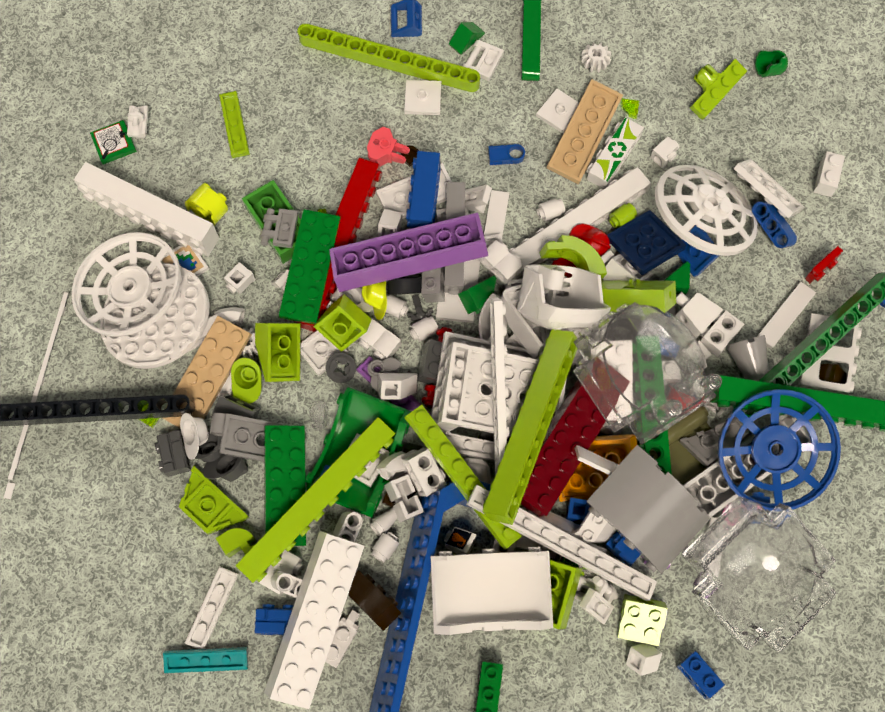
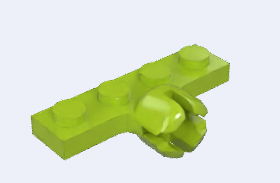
M736 58L721 73H718L710 64L705 65L698 71V75L694 76V80L702 87L703 93L689 108L703 120L744 76L747 70Z

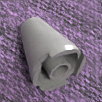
M765 335L727 346L744 379L759 381L768 373Z

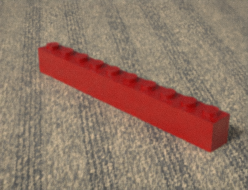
M358 158L336 212V216H340L341 220L334 248L356 242L357 229H361L363 225V214L368 212L370 203H368L369 199L374 197L376 192L375 184L380 182L382 177L380 164ZM330 264L318 320L327 310L326 307L331 301L329 300L331 294L337 289L333 277L332 264ZM293 320L294 323H300V328L313 332L317 331L314 328V324Z

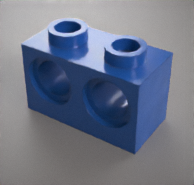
M696 651L690 653L676 666L705 700L710 699L725 685Z

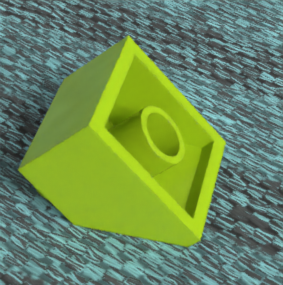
M343 294L331 304L316 322L314 328L342 352L367 332L372 319Z

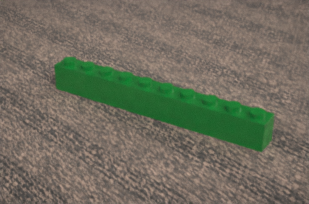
M723 375L711 378L710 402L717 403L718 407H730V405L737 407L742 401L752 395L767 390H792L816 400L831 415L835 424L843 422L844 426L861 425L863 429H873L876 427L879 428V431L885 432V401ZM787 395L780 396V407L792 409L802 415L812 407L798 398ZM765 396L754 400L741 410L751 408L754 409V412L769 408L771 407L772 396ZM817 413L810 421H820L823 418Z

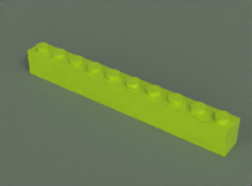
M551 329L550 335L546 339L545 348L539 357V364L532 375L531 385L526 391L523 406L519 409L518 419L512 428V434L505 446L502 461L498 464L497 474L491 483L489 495L483 504L482 512L492 521L510 525L514 523L580 343L574 332Z
M378 417L235 566L252 583L255 581L260 582L268 574L265 570L270 565L274 567L282 559L279 555L284 550L289 552L295 546L296 542L294 540L300 534L303 537L311 529L308 525L313 520L317 522L325 514L323 509L327 505L333 506L339 499L337 497L338 493L341 490L346 492L353 484L351 480L355 476L359 478L367 470L365 465L369 461L373 463L381 455L378 451L383 446L387 449L394 441L392 437L396 433Z

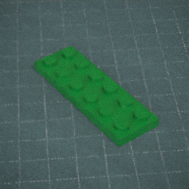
M303 209L279 311V318L314 325L318 321L331 264L329 249L335 247L341 220L340 216Z
M264 426V520L266 534L305 494V426ZM300 534L294 540L296 542L295 546H306V534L303 537Z

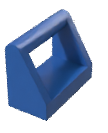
M403 0L392 4L391 37L421 36L422 5L417 0ZM407 10V26L398 29L397 11Z

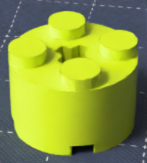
M206 183L199 186L185 201V207L188 212L192 210L194 215L213 223L214 226L228 211L227 204L225 203L226 197L222 193L213 191Z

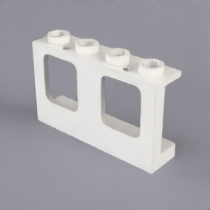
M811 313L807 336L829 316ZM859 323L852 328L850 348L839 346L830 348L801 375L799 388H810L844 395L853 393L854 382L851 379L857 369L854 357H857L859 353V346L856 345L857 339H860L862 328H859ZM828 360L846 363L848 365L846 383L839 384L820 380L819 370L821 361Z

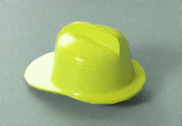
M386 281L362 287L363 301L373 307L377 320H381L384 317L387 308Z

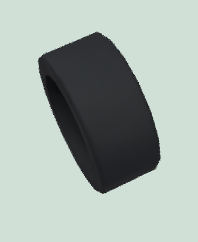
M402 278L387 281L388 295L421 293L422 278Z

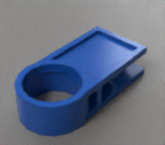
M519 144L489 146L490 165L519 164L525 158V149ZM512 150H519L523 155L520 158H513L509 153Z

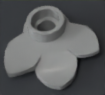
M387 358L383 361L375 359L368 364L367 370L371 376V386L376 392L378 390V373H398L396 370L401 366V362L395 358ZM380 367L381 370L379 372H375L374 368Z

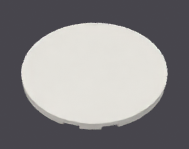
M162 263L166 270L167 279L175 277V265ZM180 266L181 280L176 297L169 309L155 323L144 330L130 335L107 336L101 334L107 350L117 360L134 368H157L179 359L196 344L206 327L210 305L203 283L193 272ZM158 267L150 275L152 282L162 281ZM130 284V285L126 288V291L131 290L132 287H133V284ZM174 285L166 287L164 296L157 305L159 310L166 303ZM160 289L151 291L148 300L152 304L156 300ZM107 298L103 308L111 303L109 298ZM142 304L133 308L131 317L144 312L146 308ZM116 307L109 315L123 318L125 309ZM150 312L147 316L130 322L127 330L141 325L154 315ZM105 318L100 319L101 329L105 331H119L121 323H114Z

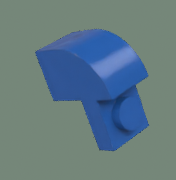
M617 531L606 543V547L620 562L630 567L641 554L635 548L634 550L630 549L623 542L625 538Z

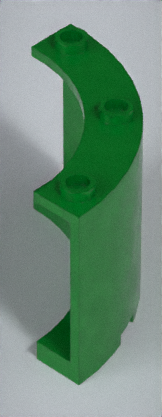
M347 387L344 394L340 393L337 399L339 407L331 432L327 433L324 439L325 447L314 470L309 472L305 482L308 483L307 490L320 478L324 466H331L348 449L356 434L361 435L378 417L396 433L392 437L394 439L392 444L387 449L384 446L382 448L390 452L389 456L402 451L404 445L402 441L410 427V424L404 417L412 411ZM380 474L371 488L353 478L351 480L352 486L346 492L341 490L337 495L339 499L335 503L372 518L382 499L381 495L385 487L384 485L389 483Z

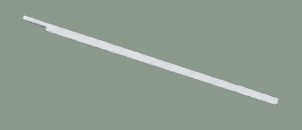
M64 292L31 403L36 402L40 386H43L42 383L45 380L46 366L61 316H64L63 313L66 310L67 292ZM33 411L28 414V417L32 415ZM24 425L3 498L11 499L15 483H10V480L13 479L15 469L19 467V456L29 425Z

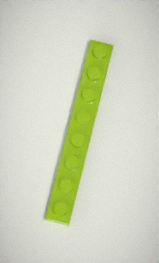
M420 405L404 417L467 502L476 485L486 489L423 405ZM474 509L504 550L522 537L515 530L500 522L490 520L485 514Z

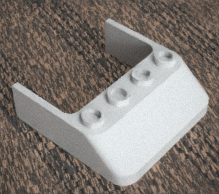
M563 282L562 287H570V283ZM522 284L505 289L501 300L506 306L508 325L533 359L539 360L544 345L531 329L539 325L529 321L517 311ZM544 288L545 302L549 292L547 288ZM556 291L557 296L569 295L565 291ZM603 322L587 330L594 340L599 339L604 327Z
M578 445L575 447L577 460L608 475L618 467V464ZM590 511L581 525L552 512H549L547 516L538 517L585 543L608 542L617 531L603 517L599 516L597 518Z

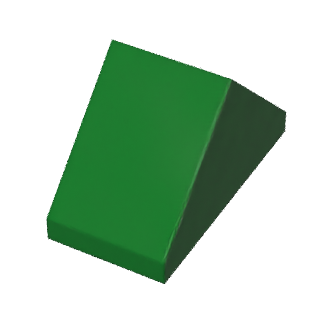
M461 22L449 45L462 55L485 32L474 22Z
M688 261L664 280L676 282V294L683 292L686 295L689 290L690 263Z

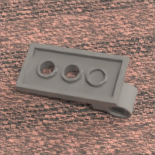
M213 413L210 434L222 437L219 453L264 462V445L259 446L256 438L258 435L264 437L265 425L283 424L228 413Z

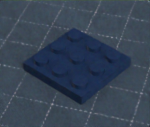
M651 210L607 234L610 244L641 275L646 274L686 249V244Z

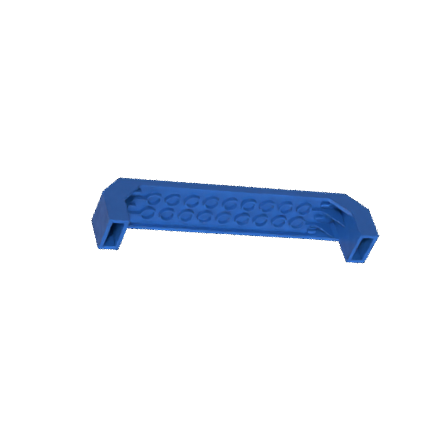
M452 480L447 481V485L427 497L419 496L424 512L414 517L395 598L398 603L396 607L401 614L388 628L369 712H399L430 576L431 556H434L443 513L456 504L470 507L466 505L467 500ZM480 481L486 490L490 491L491 484Z

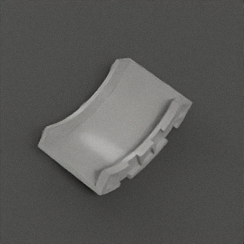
M636 445L586 502L590 506L588 510L597 518L599 516L603 517L625 538L623 542L630 549L634 550L635 548L647 561L645 565L653 572L657 570L662 574L710 520V517L703 508L698 506L699 502L669 472L664 474L657 465L658 462Z

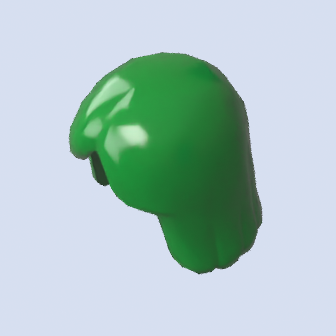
M760 51L756 56V72L762 78L781 75L788 67V57L783 51ZM772 63V65L767 70L766 67Z

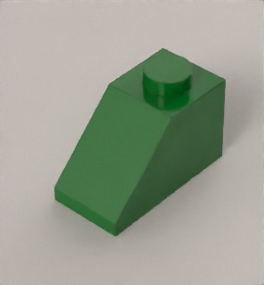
M495 275L458 294L468 314L474 311L476 314L481 313L486 300L494 293L497 279Z

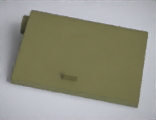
M695 405L690 410L685 411L667 423L672 476L682 485L706 470L680 444V439L689 438L695 436L700 431L705 432L712 429L707 423V416L709 414L704 406ZM654 432L648 435L651 439H656ZM650 450L649 454L653 456V459H657V453L654 450Z

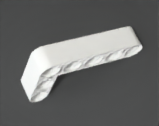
M350 511L342 513L332 535L341 537L344 534L347 540L355 542L363 522L361 515ZM353 516L354 522L349 526L348 518ZM284 572L273 574L271 577L272 587L297 598V588L303 580ZM285 577L286 584L283 587H280L279 580L280 578Z

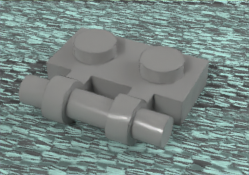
M268 208L263 218L264 227L260 233V244L267 246L269 239H273V246L292 248L299 216L298 211L279 209L278 215H274L275 210ZM276 223L275 231L271 230V226Z

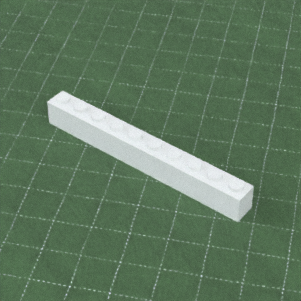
M638 167L634 170L630 169L619 180L615 179L610 182L604 190L599 189L589 200L588 198L584 199L577 208L569 209L562 218L554 219L547 228L539 229L532 238L524 239L517 248L509 249V253L519 256L523 264L522 271L512 280H517L524 275L526 265H539L548 259H541L539 253L547 242H557L561 235L569 236L572 228L579 224L596 227L609 218V214L623 204L633 202L648 192L651 182ZM497 278L496 282L501 289L505 288L504 283Z

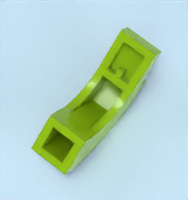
M561 235L557 242H547L539 252L541 259H567L577 268L601 275V280L607 274L604 262L598 252L585 241L573 236Z

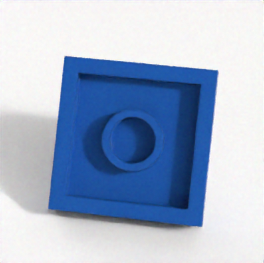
M696 225L689 231L696 237L714 244L706 231ZM683 239L681 240L686 244V249L677 254L684 264L687 261L690 263V273L693 277L700 275L720 256L699 250Z

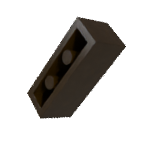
M358 570L354 575L348 596L384 631L401 614L396 607L398 603L391 595L386 597L385 594L387 592L379 584L375 586V580L368 573L364 576Z

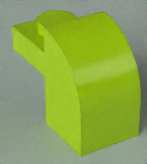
M242 528L230 529L215 538L225 555L229 558L241 550L246 555L254 547V544L251 546L250 544L256 541V538L249 531Z

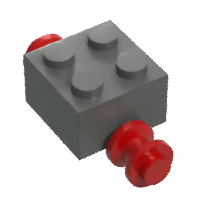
M441 327V329L436 331V335L439 336L438 341L430 339L423 346L417 381L429 384L424 387L427 396L422 398V402L428 408L433 407L443 335L445 332L454 333L452 329L447 327Z

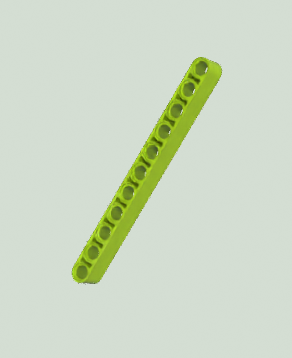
M301 24L297 30L300 43L309 48L424 80L441 81L442 85L468 92H476L480 88V74L474 69L310 24Z

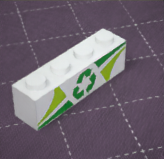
M626 117L622 123L618 122L614 128V135H610L607 138L604 150L600 149L597 153L596 162L589 165L586 171L588 173L587 180L602 189L607 188L642 136L644 127Z

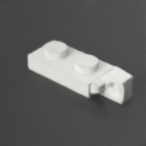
M354 610L351 611L347 619L343 617L339 621L325 661L336 669L358 632L359 626L355 623L360 614Z

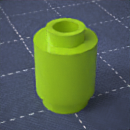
M623 204L609 214V222L612 227L619 228L635 219L637 211L632 204Z

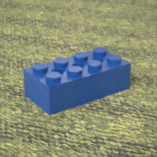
M418 151L417 158H413L414 173L411 175L412 189L409 191L408 198L410 204L406 214L407 228L413 229L435 223L441 172L440 153Z

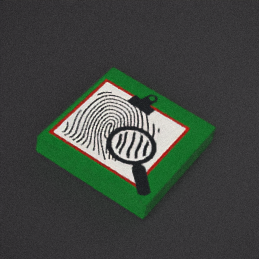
M124 120L90 132L103 165L137 152L132 138L127 135L128 128Z

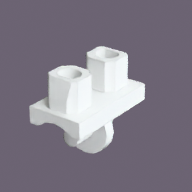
M129 106L128 137H135L136 139H144L146 137L148 106Z

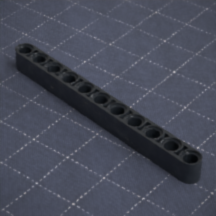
M183 394L0 404V427L182 417L184 413L193 414L195 404ZM187 402V406L184 409H180L182 403ZM168 403L167 408L161 410L162 405ZM148 404V408L142 411L143 406ZM129 405V409L123 412L124 407ZM110 406L109 411L104 413L105 408ZM90 407L89 413L85 414L86 409ZM71 408V412L66 415L67 410ZM52 409V413L47 416L48 411ZM33 411L32 415L28 417V414Z

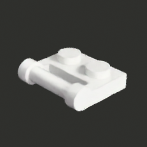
M476 40L467 62L462 66L478 71L480 78L490 81L504 55V50ZM483 50L484 52L477 66H472L479 52Z

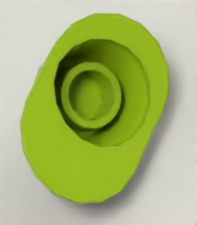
M250 358L238 359L231 368L233 395L249 404L259 398L262 389L261 369Z

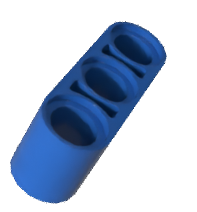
M766 201L755 203L752 213L773 244L778 248L794 246L797 236L785 218L779 214L778 208ZM763 206L766 208L765 214L762 211ZM773 221L776 222V228L773 227ZM784 235H785L786 238H787V242H786V243H784V241H783Z

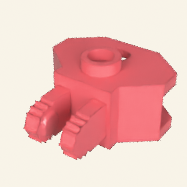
M386 127L374 131L367 145L369 161L380 164V167L386 163H392V161L404 164L406 158L396 152L404 154L410 152L409 147L399 144L396 139H393L390 129Z

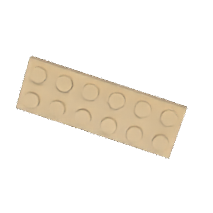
M591 79L546 168L579 185L623 94Z
M220 316L216 317L173 395H186L193 401L195 411L191 414L192 417L205 419L230 375L232 365L239 359L252 336L251 333ZM187 402L182 403L180 409H184L187 406ZM181 417L163 418L180 428Z

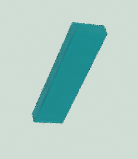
M247 647L164 651V673L247 670Z

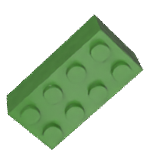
M274 180L242 198L246 210L260 231L263 230V218L268 208L275 210L274 215H278L279 209L294 210ZM299 216L292 248L273 246V239L268 241L283 264L292 259L301 222ZM276 223L272 224L271 230L275 231Z

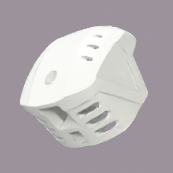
M525 266L517 311L529 321L550 330H589L607 319L611 307L603 303L601 275L570 266ZM565 272L571 273L572 277H564ZM563 282L570 283V287H562ZM544 288L549 289L548 298L546 302ZM556 291H565L569 295L557 296Z

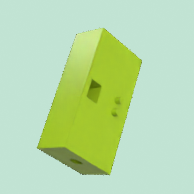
M629 279V281H601L603 303L611 307L610 312L666 313L676 304L675 281H640V279H636V281Z

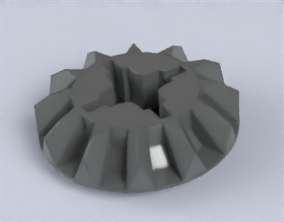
M346 353L333 354L327 360L325 366L327 376L336 383L350 381L356 373L354 359ZM336 361H338V363H340L341 365L348 364L343 369L344 374L340 371L334 372V370H336V368L338 367Z

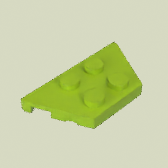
M195 466L192 467V473L189 482L186 484L185 494L181 498L179 508L209 535L249 518L209 479L205 478Z

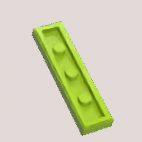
M237 91L219 94L232 158L250 155Z

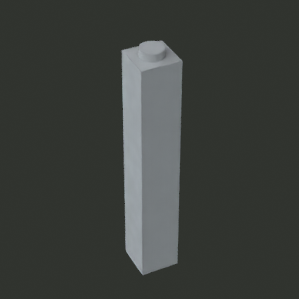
M447 182L446 220L465 216L466 182ZM464 262L445 266L444 291L451 295H458L463 292Z

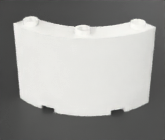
M528 547V551L495 552V549H482V553L452 555V551H439V556H431L434 634L453 635L470 633L472 630L500 631L509 628H515V630H545L553 628L549 551H541V547Z

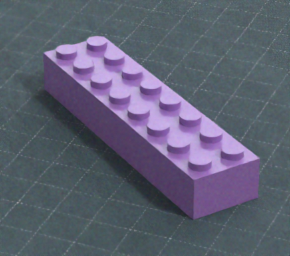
M478 212L329 249L333 277L339 292L488 256Z

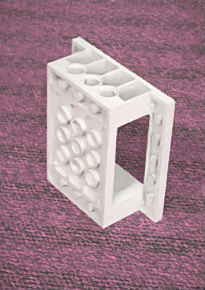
M445 332L431 417L460 455L495 461L493 441L450 433V431L457 427L494 433L491 341ZM506 344L507 357H504V365H507L508 377L505 378V385H507L509 398L505 399L506 406L509 408V418H506V426L509 427L511 437L512 428L519 416V409L523 406V402L519 398L520 393L526 394L527 389H529L532 375L537 369L539 360L533 359L525 348ZM566 381L561 392L560 398L558 400L556 409L554 411L553 417L555 416L558 409L564 402ZM482 385H487L490 388L489 395H484L481 392Z

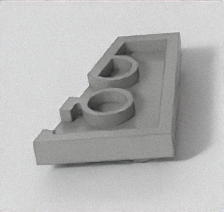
M737 418L731 421L726 431L723 448L734 447L736 435L743 424ZM724 423L716 425L715 428L708 431H700L695 436L680 439V444L706 469L718 461V440ZM748 428L745 430L741 442L751 435L752 432Z

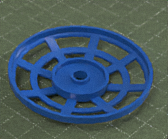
M774 389L752 395L742 401L731 412L721 429L717 454L722 475L728 486L737 496L760 509L788 511L807 505L826 490L838 469L841 444L836 424L821 404L800 392ZM787 395L798 398L812 407L802 415L792 409L780 407V396ZM765 396H772L771 407L759 410L749 418L741 411V409L754 400ZM771 413L770 425L760 429L753 423L757 418ZM779 413L791 415L797 420L789 428L779 425ZM817 413L821 415L828 427L831 443H818L816 432L809 422ZM736 417L743 424L736 435L734 447L723 448L726 431L733 418ZM803 425L809 433L811 443H801L796 434ZM748 428L755 435L751 446H740L742 436ZM777 443L780 444V452L773 454L771 451L772 446ZM811 451L810 460L806 468L803 469L797 463L801 452ZM819 451H831L828 469L822 480L818 482L810 475L817 462ZM752 454L756 464L749 472L742 463L741 455ZM725 456L735 457L737 467L744 476L738 486L733 483L727 473L723 458ZM763 469L772 473V484L762 483L756 480L755 477ZM792 469L799 475L795 479L781 484L780 473ZM803 481H806L814 488L799 499L783 503V490L793 488ZM752 483L761 489L773 491L775 503L755 500L744 492Z

